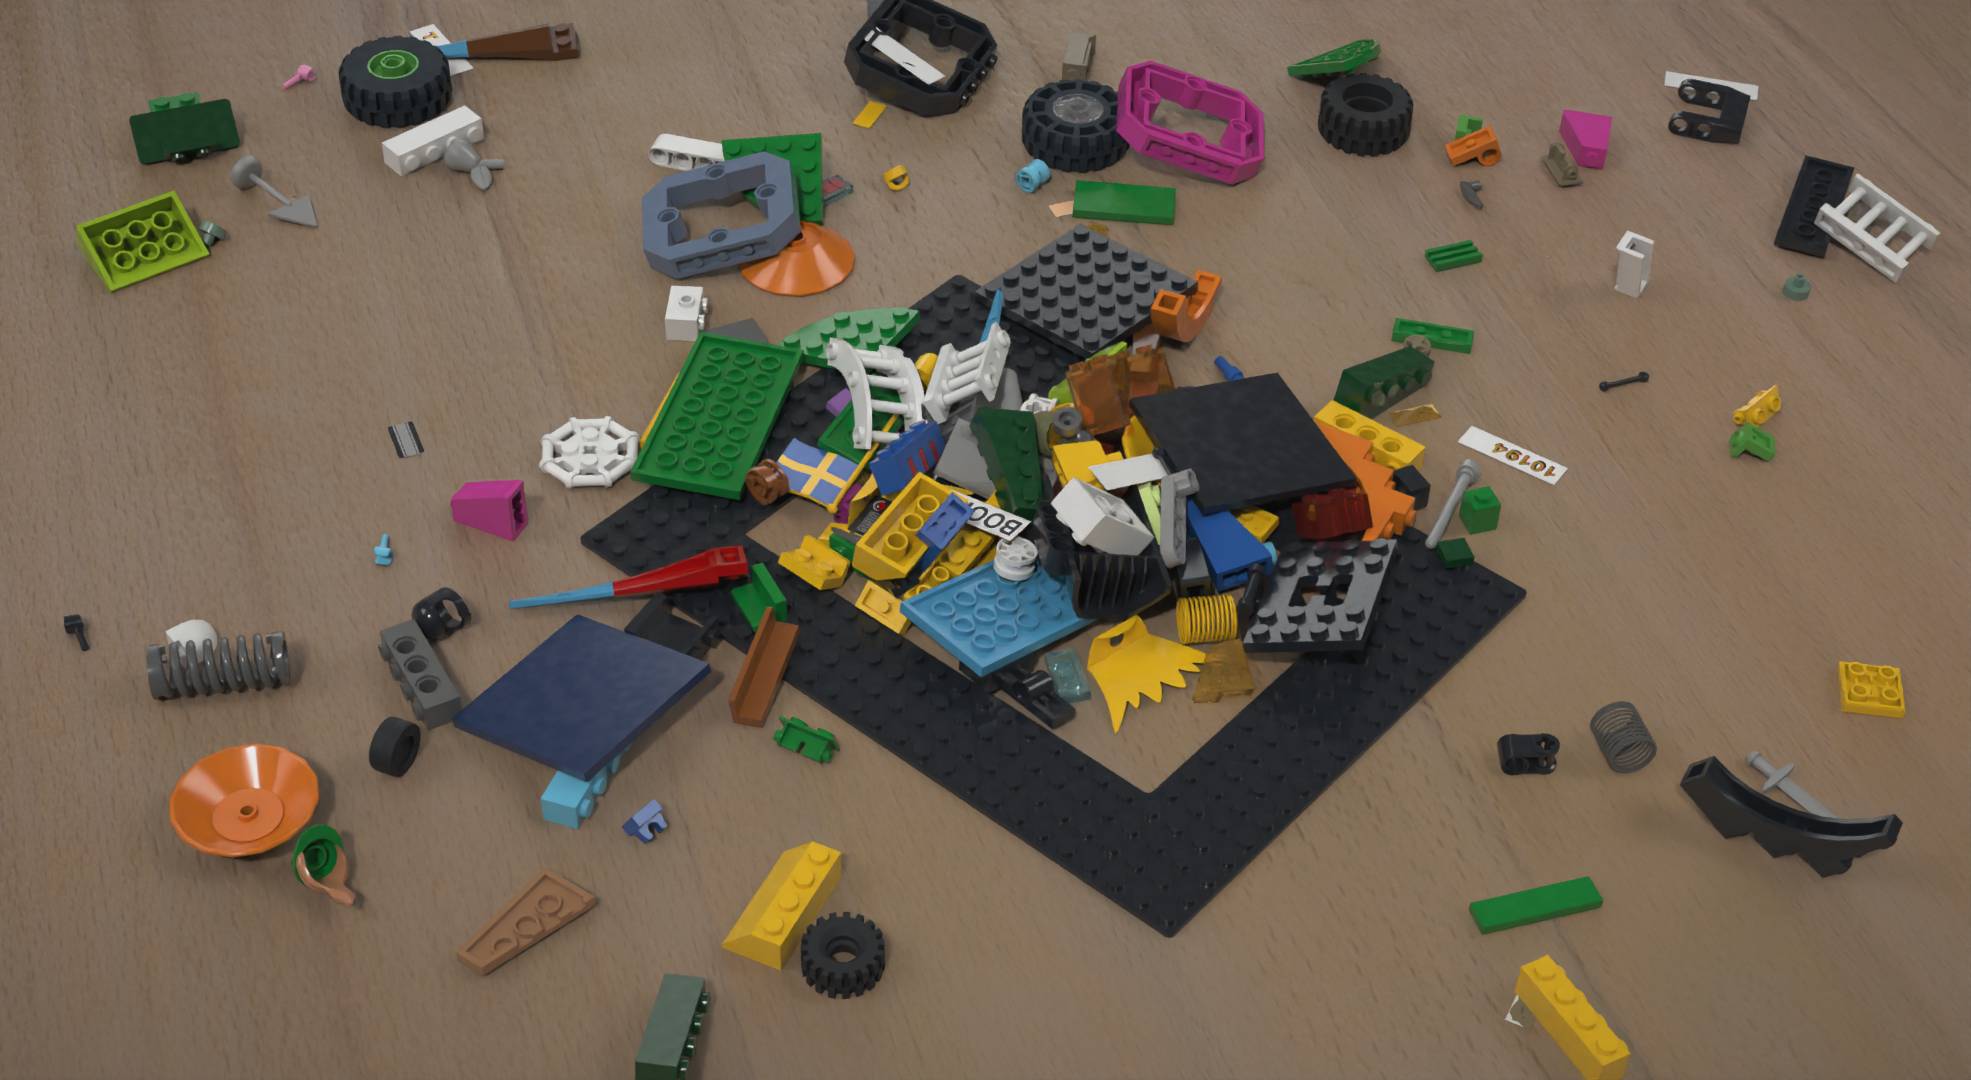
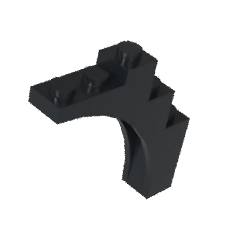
M1715 756L1690 764L1680 783L1683 790L1725 839L1737 835L1744 836L1752 832L1773 858L1787 854L1793 855L1800 851L1822 878L1845 873L1852 866L1854 857L1858 858L1868 852L1890 848L1896 843L1903 824L1896 814L1871 819H1840L1796 810L1752 789L1733 775Z

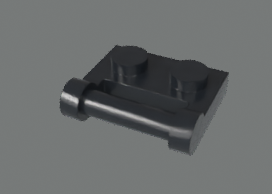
M1252 564L1249 567L1247 573L1248 582L1243 597L1238 600L1236 606L1241 642L1244 641L1264 592L1262 581L1265 578L1266 569L1260 564Z

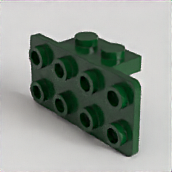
M228 99L133 115L129 118L138 159L142 165L168 160L178 162L195 155L197 157L211 155L212 152L237 148L240 145L231 104Z

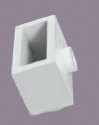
M671 286L665 315L666 340L696 341L700 331L705 330V315L703 314L708 313V298H704L703 287Z

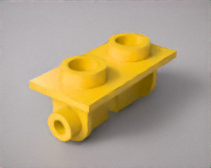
M1774 385L1768 391H1759L1747 403V406L1744 405L1733 413L1732 419L1734 423L1745 425L1749 422L1758 428L1781 409L1778 386Z

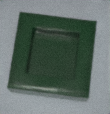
M1465 538L1437 542L1436 550L1446 569L1472 565L1474 563L1475 557Z

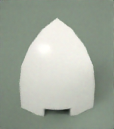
M190 620L165 631L168 643L176 642L178 644L180 663L185 670L187 669L186 642L188 640L195 642L198 663L204 660L202 645L204 639H211L213 652L217 647V634L212 625L204 620Z

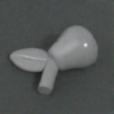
M464 139L452 141L444 154V163L448 168L454 171L471 173L474 184L484 191L492 184V174L489 170L504 168L503 159L481 160V157L470 143Z

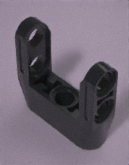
M1696 79L1683 80L1679 86L1678 95L1684 102L1722 110L1720 118L1686 111L1677 112L1670 118L1669 130L1678 136L1711 143H1739L1751 96L1725 85ZM1685 87H1692L1696 93L1687 95L1683 89ZM1716 92L1720 98L1711 100L1706 94ZM1682 119L1687 125L1685 127H1678L1674 124V121ZM1706 124L1710 126L1711 130L1709 132H1702L1698 129V126Z

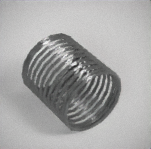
M1612 702L1602 707L1592 717L1590 723L1591 731L1595 735L1612 769L1616 772H1635L1645 767L1655 757L1657 751L1656 743L1648 732L1646 725H1644L1635 706L1630 702ZM1619 708H1627V709L1617 710V711H1614V712H1612V713L1607 714V715H1606L1605 717H1603V718L1597 723V725L1595 726V724H1596V722L1599 720V718L1602 717L1603 715H1605L1607 712H1610V711H1612V710L1619 709ZM1619 712H1632V713L1618 714V715H1615V716H1613V717H1610V718L1607 719L1605 722H1603L1602 725L1598 728V726L1600 725V723H1601L1603 720H1605L1607 717H1609V716H1611V715H1613V714H1616V713H1619ZM1626 715L1632 716V717H1622V718L1616 719V720L1610 722L1608 725H1606V726L1602 729V731L1600 732L1601 728H1602L1606 723H1608L1610 720L1615 719V718L1620 717V716H1626ZM1625 719H1630L1629 721H1623V722H1620V723H1618V724L1613 725V726H1612L1611 728H1609L1605 733H1603V732L1605 731V729L1608 728L1609 726H1611L1613 723H1616V722H1618V721L1625 720ZM1627 723L1626 725L1621 726V727H1619V728H1616V729H1615L1614 731H1612V732H1609V731H1611L1612 729H1614L1615 727ZM1643 741H1645V742L1643 743V745H1642L1638 750H1636L1634 753L1629 754V755L1624 756V757L1614 758L1615 756L1626 755V754H1628V753L1634 751L1636 748H1638V747L1642 744ZM1637 742H1639V743H1638L1635 747H1633L1632 749H1630V750H1628V751H1626V752H1624V753H1619V754H1617L1618 752H1621V751H1624V750H1626V749H1628V748H1631L1633 745H1635ZM1646 743H1647V746L1645 747V749H1644L1641 753H1639L1637 756H1635V757H1633V758H1631V759H1629V760H1625V761H1620V762H1619V761H1614V760L1627 759V758H1629V757H1631V756L1637 754L1640 750L1643 749V747H1644V746L1646 745ZM1649 747V750L1646 752L1645 755H1643L1640 759H1638V760H1636V761H1634V762H1632V763H1630V764H1625V765H1616V764H1614V763L1622 764V763H1627V762L1633 761V760L1637 759L1638 757H1640L1643 753H1645V751H1646L1647 748ZM1651 751L1650 755H1649L1643 762H1641L1640 764L1635 765V766H1633V767H1629V768H1623V767L1632 766V765H1634V764L1640 762V761H1641L1642 759H1644V758L1649 754V752Z

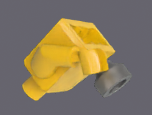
M1072 407L1058 409L1053 415V428L1067 444L1053 446L1052 464L1062 488L1075 477L1107 492L1108 490H1106L1088 467L1123 460L1121 452L1105 455L1100 442L1088 430H1080L1082 416L1078 410Z

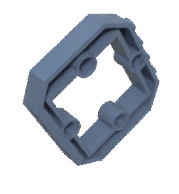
M766 152L665 176L642 197L644 253L651 269L675 279L776 255L801 232L797 180L790 161ZM756 188L754 195L761 214L764 218L769 219V222L732 231L726 227H718L711 230L704 238L675 245L676 242L681 241L687 235V229L679 209L675 207L711 198L724 199L732 193Z

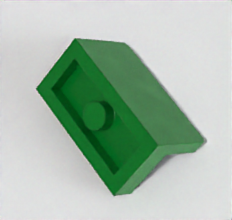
M764 564L753 565L752 583L732 589L731 593L753 631L757 632L766 607H773L777 622H787V600Z

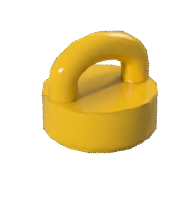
M902 164L882 174L885 184L893 191L903 190L908 186L910 180L908 172ZM902 177L903 182L901 184L895 185L893 181Z

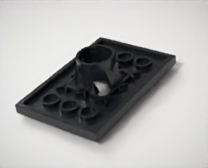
M1378 538L1371 541L1351 539L1344 542L1319 541L1316 543L1291 542L1283 544L1244 638V652L1363 650L1399 550L1397 539L1386 540ZM1350 584L1345 600L1337 598L1335 590L1337 585ZM1316 585L1321 595L1311 596L1307 605L1300 593V589L1303 586Z

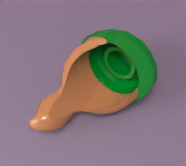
M315 824L308 827L299 836L291 861L296 879L317 893L327 894L337 904H344L347 908H350L354 902L355 894L344 885L349 875V863L344 853L340 836L334 828L326 824Z

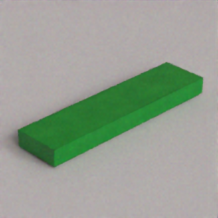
M1586 876L1472 902L1469 906V912L1481 934L1484 935L1601 908L1603 899L1591 878Z

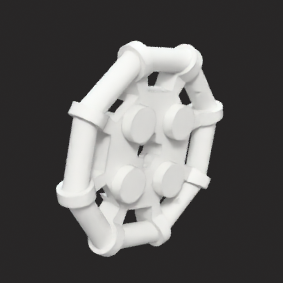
M606 416L603 419H576L572 417L568 419L569 422L551 434H545L540 440L542 460L539 463V467L543 473L551 474L563 482L566 488L569 489L581 486H604L608 488L612 487L614 481L632 469L638 457L640 436L637 432L624 428L610 416ZM612 432L613 434H615L616 436H618L620 439L615 440L614 438L610 437L609 435H610V433ZM571 433L573 434V436L565 442L561 441ZM627 450L625 456L619 455V452ZM553 452L561 453V457L553 458Z

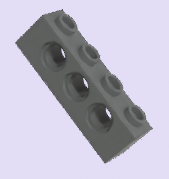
M415 619L381 630L382 643L378 644L380 655L384 662H390V672L395 681L400 680V688L405 700L412 701L411 706L417 721L423 720L428 730L452 722V718L462 710L460 696Z

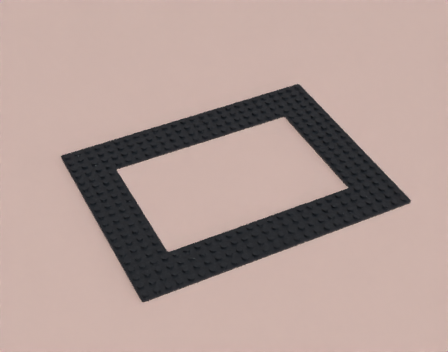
M955 275L913 304L908 309L919 311L920 321L895 347L904 351L903 356L910 358L915 364L917 359L926 353H933L939 356L941 347L949 343L959 352L979 344L991 308L975 300V291L982 286L962 275ZM1002 314L1000 315L999 326L1008 333L1011 342L1003 368L1012 369L1017 373L1023 403L1029 399L1032 393L1037 394L1038 397L1048 398L1049 392L1054 386L1060 384L1071 372L1076 371L1087 360ZM823 367L789 391L756 466L765 459L777 462L794 438L808 446L824 450L817 446L818 440L837 418L826 408L827 402L845 388L850 391L846 379L839 370ZM1125 367L1124 386L1092 412V434L1094 438L1100 442L1101 446H1111V450L1108 453L1120 451L1123 459H1126L1122 444V436L1127 422L1131 419L1128 417L1123 418V409L1133 380L1131 379L1132 370ZM873 369L869 374L872 375L874 373L878 376L888 377L881 372H876L877 369ZM653 485L580 537L583 546L629 577L665 567L712 548L742 545L747 560L748 574H742L737 579H725L724 576L718 577V588L661 594L667 596L668 603L702 626L705 625L712 615L717 616L721 633L720 638L747 655L756 632L753 631L736 604L731 591L732 589L752 583V566L763 563L787 600V622L784 623L799 625L800 635L782 678L784 681L1167 938L1174 937L1512 612L1526 598L1527 594L1524 588L1475 561L1472 565L1446 569L1436 547L1434 549L1426 547L1425 541L1428 535L1412 526H1407L1401 536L1393 533L1390 540L1397 539L1399 550L1364 649L1305 652L1154 791L1146 793L992 693H987L975 682L857 608L830 589L819 590L779 564L778 560L780 557L746 535L799 496L797 494L787 492L783 496L777 497L771 504L764 505L753 497L747 486L741 499L736 500ZM1344 488L1289 498L1287 504H1276L1275 501L1254 505L1279 517L1277 528L1264 541V543L1272 542L1275 549L1279 552L1283 544L1291 542H1344L1351 539L1362 541L1366 532L1365 519L1360 506L1350 491ZM1340 584L1338 586L1348 591L1350 584Z

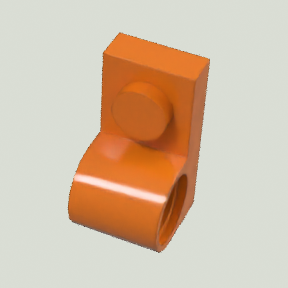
M1491 125L1445 145L1453 166L1464 163L1476 156L1482 165L1492 166L1501 158L1500 146Z

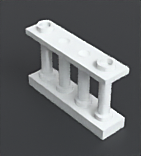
M1856 174L1848 190L1851 194L1836 208L1825 203L1820 208L1814 224L1896 283L1902 278L1909 264L1906 259L1921 244L1931 250L1940 232L1873 185L1870 180L1865 179L1860 174ZM1859 200H1862L1872 209L1857 223H1853L1844 214ZM1881 214L1891 221L1892 224L1877 238H1874L1864 229ZM1902 229L1913 239L1898 253H1895L1886 247L1885 244Z
M997 322L992 324L988 339L961 352L956 351L951 343L941 347L923 400L924 406L934 421H937V424L947 420L953 403L980 391L984 393L989 402L994 400L1011 343L1008 333L1002 330Z

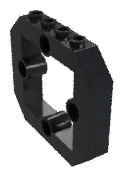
M883 0L848 43L844 64L855 85L923 116L953 114L958 111L961 105L965 106L967 104L970 93L974 94L980 80L984 81L989 68L993 69L998 58L995 55L997 44L985 23L934 0ZM899 22H902L928 34L930 43L937 47L952 45L969 54L957 61L953 75L942 87L934 82L928 85L899 63L894 65L874 56L875 52L881 51L874 47L872 43L879 35H888L892 38L895 27ZM873 30L875 33L867 42L865 37Z

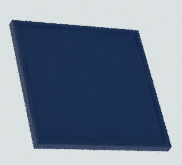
M577 614L452 718V722L455 728L579 780L588 782L712 671L710 664Z

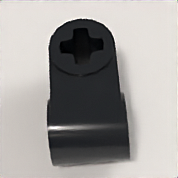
M1547 733L1506 734L1497 742L1501 770L1508 775L1550 774L1556 769L1557 761L1555 754L1559 751L1560 742L1555 736Z

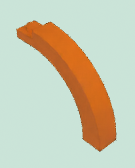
M1197 269L1193 280L1198 282V290L1187 298L1184 295L1160 289L1151 307V320L1156 334L1181 342H1189L1195 338L1213 309V301L1222 284V276Z

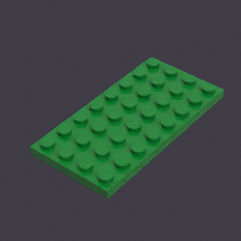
M700 332L630 471L631 480L740 500L747 486L745 473L756 466L802 364L804 350Z

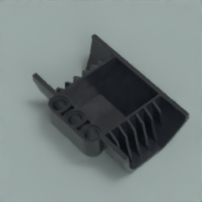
M1049 475L1042 476L1043 501H1040L1036 508L1031 527L1032 535L1044 571L1054 576L1064 577L1073 610L1078 618L1127 619L1157 603L1171 592L1172 583L1137 484L1130 485L1120 499L1124 500L1154 538L1139 555L1108 554L1105 551L1102 553L1097 552L1089 544L1083 546L1072 537L1074 531L1059 521L1056 517L1058 512L1051 504L1055 499V494Z

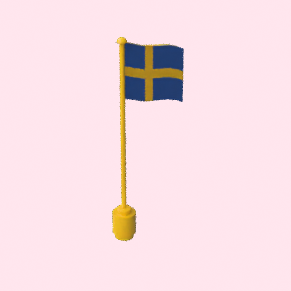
M933 353L921 355L914 364L920 376L924 392L927 391L938 356ZM893 414L882 432H888L900 414ZM794 438L776 463L787 476L789 482L788 492L812 499L827 507L829 513L834 514L838 511V504L880 443L874 442L871 449L868 450L858 465L838 454L808 446Z

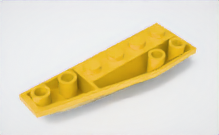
M994 492L985 503L1000 509ZM966 524L919 577V584L908 590L902 599L905 601L994 560L997 543L1003 538ZM1026 527L1016 537L1028 539Z

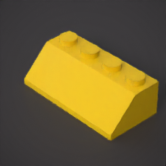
M918 472L857 542L852 566L876 581L905 578L930 548L915 536L952 492L966 504L968 499Z
M813 841L784 851L722 943V948L782 971L800 943L803 933L806 934L807 927L813 923L842 878L841 852Z

